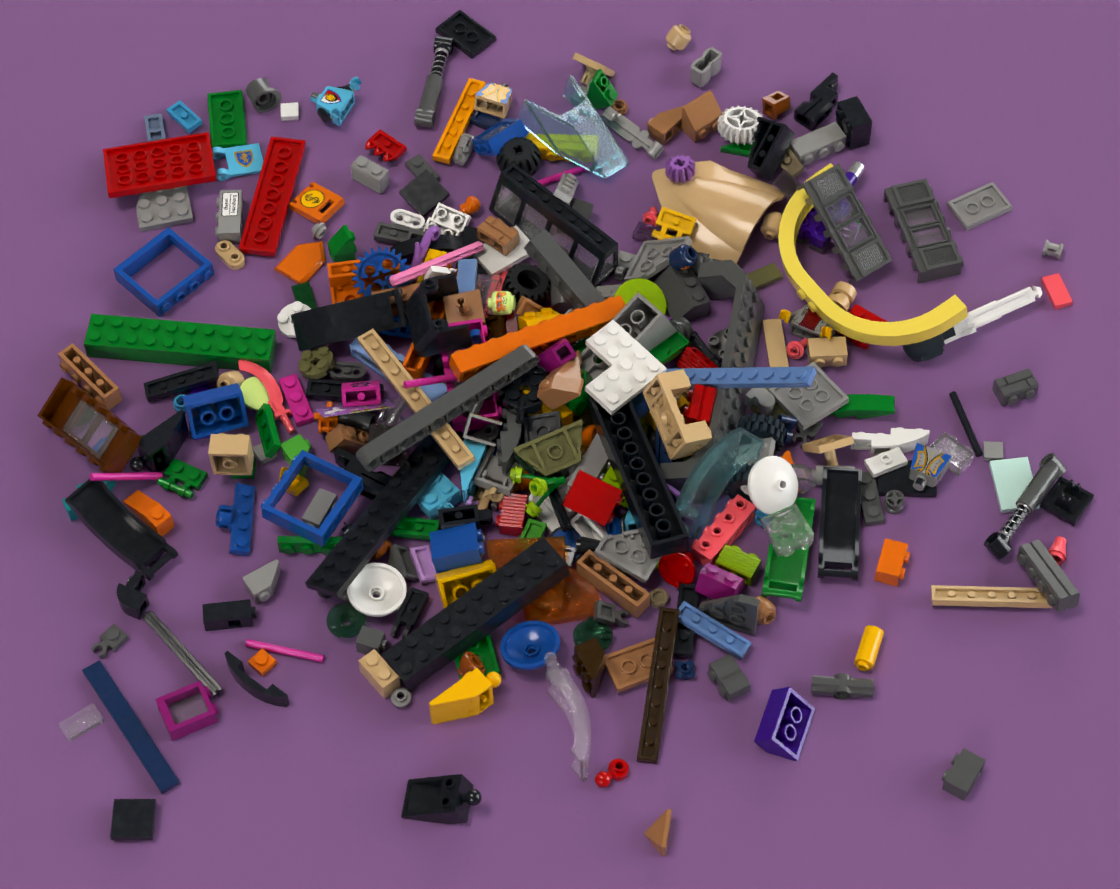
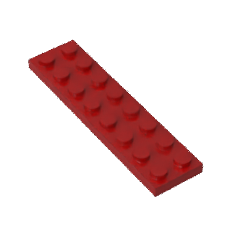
M271 136L240 241V252L275 257L306 148V140Z

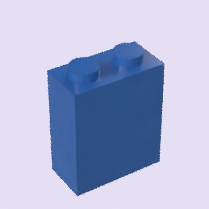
M475 522L429 532L431 557L436 573L483 563L482 554H485L483 543H480V541H483V534L481 529H477Z

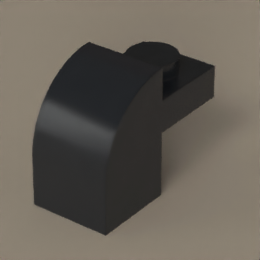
M136 570L134 575L130 576L127 580L126 586L119 583L117 597L123 612L140 620L150 604L147 595L141 592L146 584L144 574Z

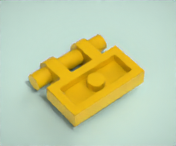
M662 207L656 221V225L662 228L661 231L653 230L652 237L663 240L683 237V234L691 236L696 218ZM667 230L677 232L676 237L666 234Z

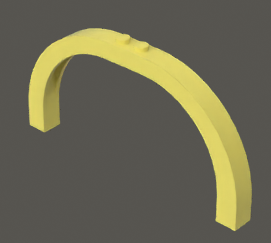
M830 163L829 165L815 173L813 176H811L809 179H807L805 182L819 175L820 173L826 171L827 169L833 167V165ZM804 188L797 190L786 205L779 225L778 238L782 264L789 281L796 289L798 297L801 300H805L809 309L813 313L816 312L833 329L860 342L881 346H900L931 339L968 317L967 306L956 295H953L933 310L921 316L896 322L870 321L854 316L840 308L807 274L798 260L796 254L798 231L806 215L814 206L813 204L810 206L806 204L805 199L809 197Z

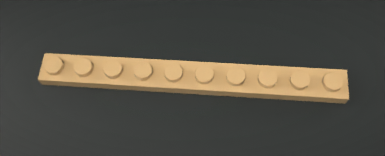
M374 329L357 337L359 344L414 414L432 403L420 387L404 388V381L414 379ZM448 423L431 433L432 437L458 470L475 461V456Z

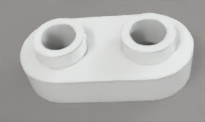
M396 209L390 215L392 225L421 231L425 226L423 216L404 209Z

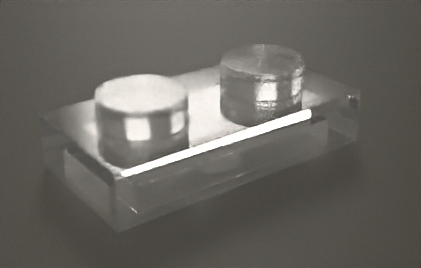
M94 703L58 723V727L67 741L71 742L103 723L104 718Z

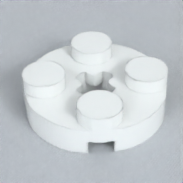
M299 301L285 306L277 316L278 326L282 334L290 339L291 337L296 338L291 315L310 310L311 308Z

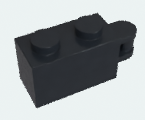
M477 504L438 509L441 530L473 522L476 523L477 529H480V527L490 526L493 523L492 511L489 509L478 510Z

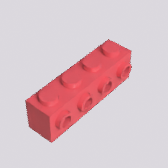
M738 494L734 499H730L722 513L719 512L715 516L712 525H708L704 529L700 539H696L692 543L691 554L694 560L703 566L707 562L715 565L725 544L731 546L755 518L757 508L754 504Z

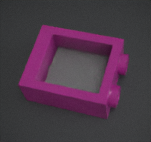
M201 680L155 699L172 741L218 723L216 717L219 714L215 702H210L209 698L212 697L208 686H203Z

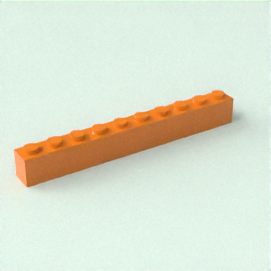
M621 295L609 297L599 303H592L582 309L577 308L570 313L560 314L548 321L543 320L536 325L526 326L519 331L509 332L502 337L492 338L485 343L474 344L468 349L457 350L451 354L449 365L460 383L473 377L522 345H528L538 355L562 338L572 343L592 336L607 325L626 304Z

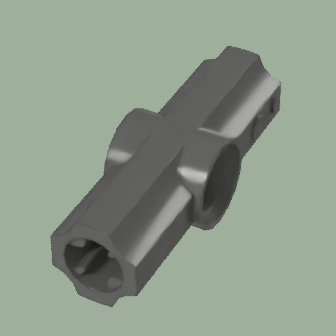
M845 673L836 674L834 677L812 675L811 694L833 695L834 698L840 700L849 699L851 696L873 698V679L852 678L849 674Z

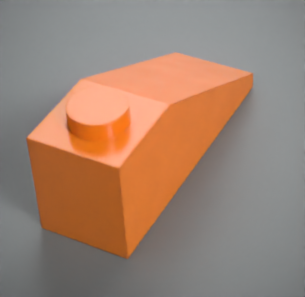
M137 490L123 500V503L145 525L162 537L175 528L172 515L160 503L141 491Z

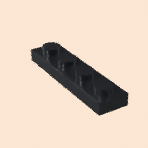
M216 361L145 382L146 399L150 402L216 382L220 376Z
M309 378L306 398L342 401V383L350 382ZM380 384L382 400L384 386Z
M680 583L677 609L684 601L697 608L699 593L695 591L696 585ZM679 622L673 657L692 659L694 631Z

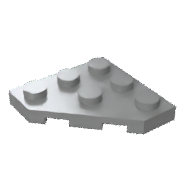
M690 236L644 241L624 278L625 282L635 278L649 279L669 266L670 251L682 244L690 246L692 243Z
M638 529L625 531L617 535H605L594 552V555L644 584L661 558L658 557L650 560Z

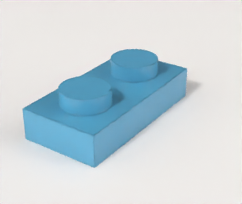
M181 100L166 109L167 114L188 133L203 125L202 120Z

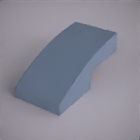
M162 113L144 116L148 142L166 139Z

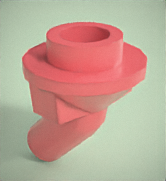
M651 207L649 209L650 212L644 213L643 222L648 228L654 229L657 227L658 213L656 207Z
M804 338L800 342L791 341L786 347L788 356L792 359L802 357L808 339Z

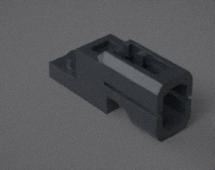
M832 72L810 93V101L802 102L794 110L796 122L801 125L804 124L805 128L813 131L832 113V109L837 105L838 93L836 92L838 75Z
M340 447L334 452L335 462L339 467L363 478V490L360 494L372 501L392 479V476L382 471H367L355 455Z

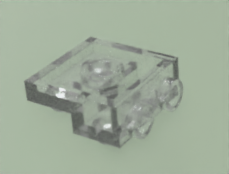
M796 504L761 518L760 523L768 534L769 542L778 557L782 555L789 557L796 549L802 548L805 550L814 542V533Z

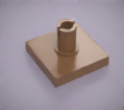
M480 289L443 297L448 323L482 318L483 325H486Z

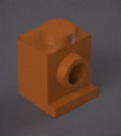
M776 91L763 97V114L774 120L777 119V115L790 109V96Z

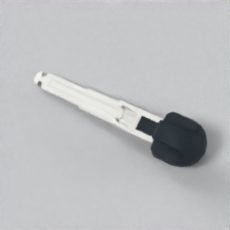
M1033 286V290L1031 287H1027L998 301H992L967 313V318L944 333L922 342L903 345V350L909 358L918 362L927 361L942 355L945 344L975 333L977 328L1034 302L1035 296L1040 298L1042 295L1041 287Z

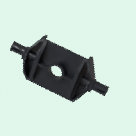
M536 365L533 369L506 385L503 407L511 413H516L515 422L519 424V421L520 424L524 423V416L526 414H535L542 409L543 402L537 397L539 384L547 377L546 369L539 365ZM523 390L530 391L528 394H521Z

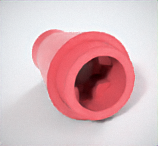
M1061 536L1055 538V541L1048 550L1058 565H1061L1066 560L1067 540Z

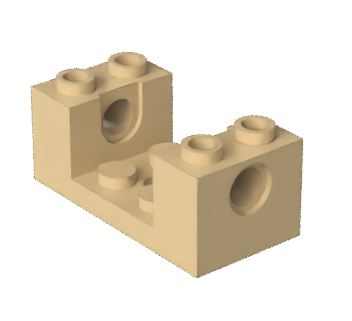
M684 369L657 374L643 390V395L670 460L693 456L712 439L711 430L707 426L706 421L685 424L684 417L680 413L677 401L682 393L691 386L689 377Z

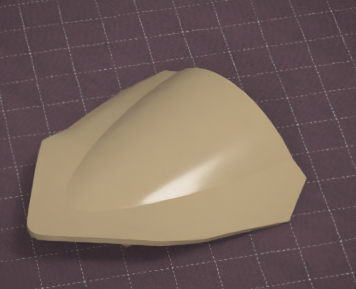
M711 160L695 162V176H692L691 181L686 180L685 183L679 182L677 184L676 181L671 182L665 174V168L655 170L652 173V181L661 208L665 207L696 218V223L690 236L692 240L690 246L698 254L699 252L710 254L709 258L721 261L732 260L737 264L761 216L773 203L781 201L786 197V194L774 185L729 170Z

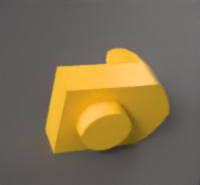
M282 467V468H281L280 475H279V481L281 480V477H282L283 472H284L285 470H288L289 468H287V467ZM297 475L286 492L297 497L310 484L306 478Z

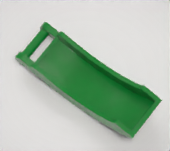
M796 497L794 504L789 510L782 514L774 515L761 596L767 597L769 595L790 598L801 602L816 499Z

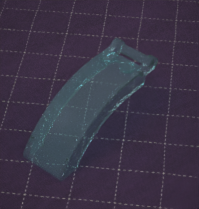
M739 427L718 440L700 458L686 479L676 502L681 518L683 516L693 521L692 526L684 524L689 537L696 538L700 533L702 525L707 526L709 524L715 506L732 477L748 462L759 458L764 444L763 439Z

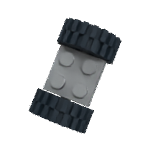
M753 413L752 416L747 414L738 421L735 435V443L739 445L735 467L732 466L731 470L729 469L725 487L729 498L733 499L738 494L752 503L748 493V476L752 467L758 460L777 454L783 447L786 429L784 424L779 423L780 420L777 418L774 420L773 416L769 415L766 417L762 413L761 416Z

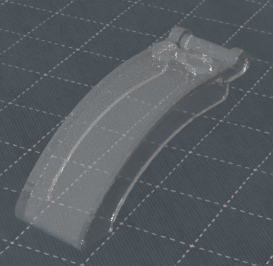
M548 652L544 656L547 665L545 678L551 685L548 688V694L562 709L570 723L575 740L574 746L571 748V752L575 756L571 768L584 782L588 777L591 763V724L588 709L579 688L572 680L570 672L558 664L555 653Z

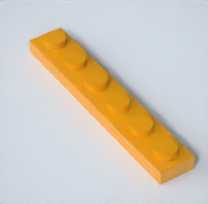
M468 79L432 155L434 161L450 164L459 139L464 134L475 111V94L486 86V82Z

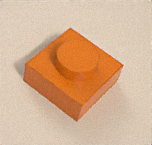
M263 648L248 660V665L262 677L277 664L276 660Z

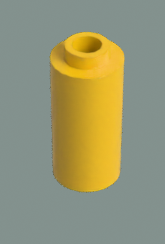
M868 625L864 628L854 659L855 666L861 671L872 670L884 635L883 630L879 627Z

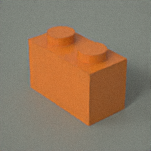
M885 538L874 581L898 586L899 579H904L906 571L903 565L904 563L908 564L910 552H907V543Z

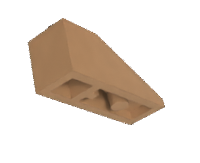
M683 106L661 112L654 118H651L647 123V131L650 137L663 146L682 129Z

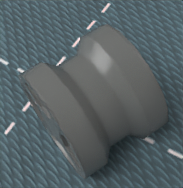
M898 490L887 492L884 509L888 513L898 514L903 510L905 499L903 493Z

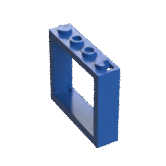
M169 227L113 269L116 281L158 317L169 311L174 305L181 302L188 294L197 290L202 283L214 275L212 263ZM174 244L200 267L157 300L135 282L131 276Z
M302 450L298 456L296 455L293 458L290 468L283 472L280 482L273 486L268 499H264L262 502V516L264 519L324 547L363 490V478ZM304 465L348 485L319 529L275 509V506Z

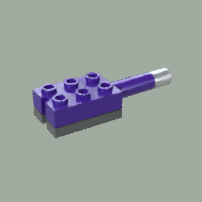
M859 161L853 162L845 173L852 186H854L865 170L864 165ZM844 198L826 208L835 225L843 217L848 218L850 204L843 201ZM813 207L800 226L796 242L801 245L806 243L809 245V249L822 254L831 242V237H824L823 232L827 229L822 221L816 222L814 216L818 213Z

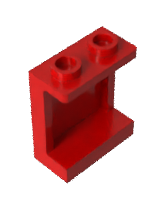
M579 469L562 505L605 526L606 523H611L615 515L612 511L615 505H620L624 496L621 495L622 490Z

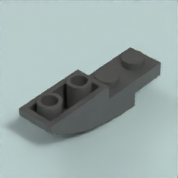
M502 408V419L506 420V423H503L500 439H496L497 451H501V454L498 455V466H502L503 474H507L517 458L513 448L521 445L522 424H520V421L519 424L515 422L516 415L509 412L506 408Z

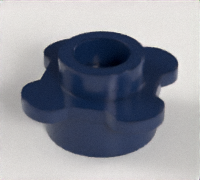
M692 660L687 662L676 661V678L682 680L694 678L695 672L693 667L695 663Z

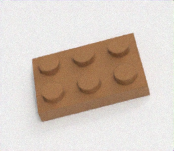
M655 637L605 655V668L617 693L649 681Z

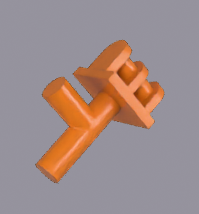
M331 401L326 403V407L334 406V403ZM314 412V420H319V434H322V432H327L328 434L338 425V416L322 417L318 412Z

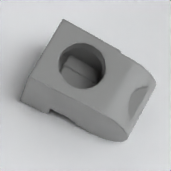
M752 388L745 394V404L749 408L754 405L760 413L770 415L774 411L775 397L765 388Z

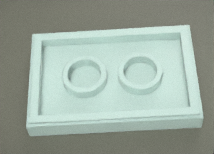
M1028 457L989 462L1001 513L1013 512V509L1017 508L1016 501L1033 478ZM1040 503L1038 504L1035 510L1040 508Z

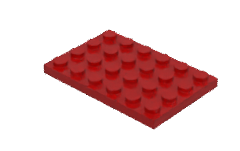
M209 132L103 149L109 198H119L121 196L217 181Z

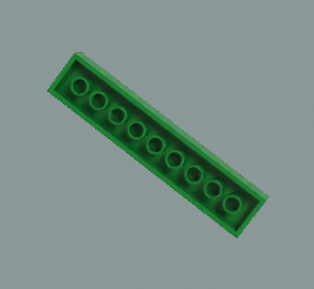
M91 314L84 341L87 357L186 366H201L216 361L218 368L239 370L238 361L246 360L262 366L269 373L272 370L277 346L275 329Z

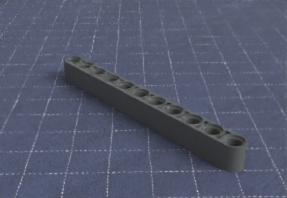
M526 344L518 347L361 447L355 457L367 471L370 472L377 469L533 369L538 364L539 357Z

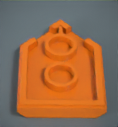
M323 241L297 244L274 270L297 284L308 282L326 263Z

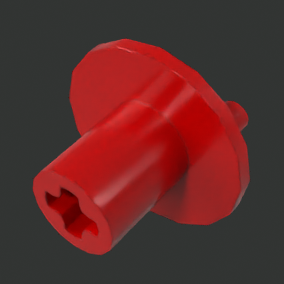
M688 551L662 556L658 564L662 578L676 588L680 586V583L690 584L696 575L693 564L694 557Z

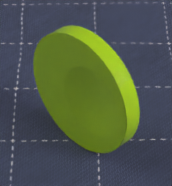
M642 278L628 280L614 294V297L621 295L623 301L627 304L639 292L665 315V296L662 290L650 280Z

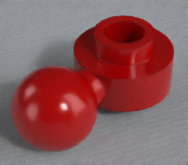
M622 759L612 760L609 763L607 772L600 771L596 774V785L605 788L609 786L611 779L616 781L624 780L629 771L627 762Z

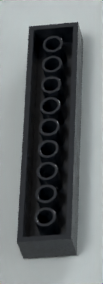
M587 393L588 411L650 560L688 550V532L632 401L630 400L611 415Z
M542 537L382 653L384 660L399 676V680L409 692L568 577L570 572L567 563L549 542Z

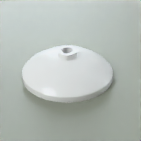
M767 456L758 460L752 467L748 476V493L754 506L765 514L778 515L789 510L794 504L798 493V480L793 467L785 459L778 456Z
M384 563L366 564L349 585L347 596L351 605L362 614L373 617L386 616L395 612L403 604L407 590L406 582L401 573L394 567Z

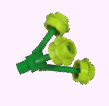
M518 465L515 468H511L510 479L513 480V484L516 482L521 483L523 478L533 480L529 484L530 492L536 497H541L537 503L531 500L528 504H525L527 507L525 511L533 518L535 516L540 517L543 510L539 506L554 489L559 488V485L566 483L564 476L550 478L524 474V468Z

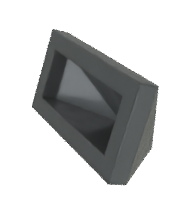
M396 544L392 545L387 565L398 570L404 579L418 581L419 577L411 559L409 548Z

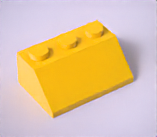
M490 559L483 561V563L435 574L434 577L443 609L497 571L494 562Z

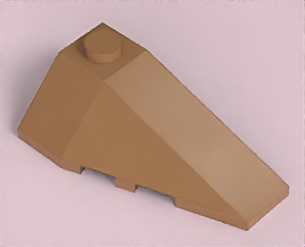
M579 350L575 351L577 356L552 370L539 384L537 397L551 410L581 395L584 379L581 377L583 370L580 368L582 360Z

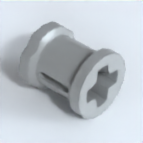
M1046 240L1042 255L1054 256L1060 260L1064 244L1061 243L1059 245Z

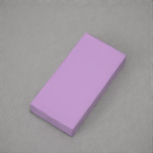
M429 545L410 548L409 553L420 583L434 582V575L438 573H436L432 562Z

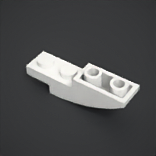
M898 427L891 428L890 434L852 432L854 444H851V449L870 450V457L899 447L902 453H907L915 450L917 443L922 445L928 444L930 430Z

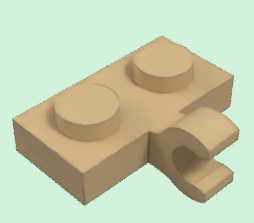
M478 486L472 500L479 501L477 505L478 510L488 509L489 501L501 502L504 494L495 493L496 487L486 489Z

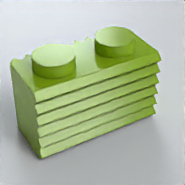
M725 544L715 565L743 578L747 585L751 586L761 568L762 560L756 554H747L741 551L738 546Z

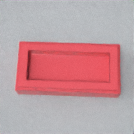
M1059 273L1041 278V283L1055 310L1072 305V298Z

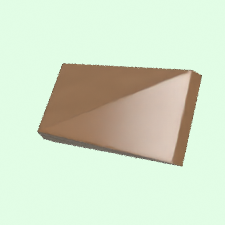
M667 809L644 833L661 856L666 855L672 809Z

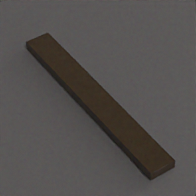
M659 608L637 754L638 762L657 764L680 609Z

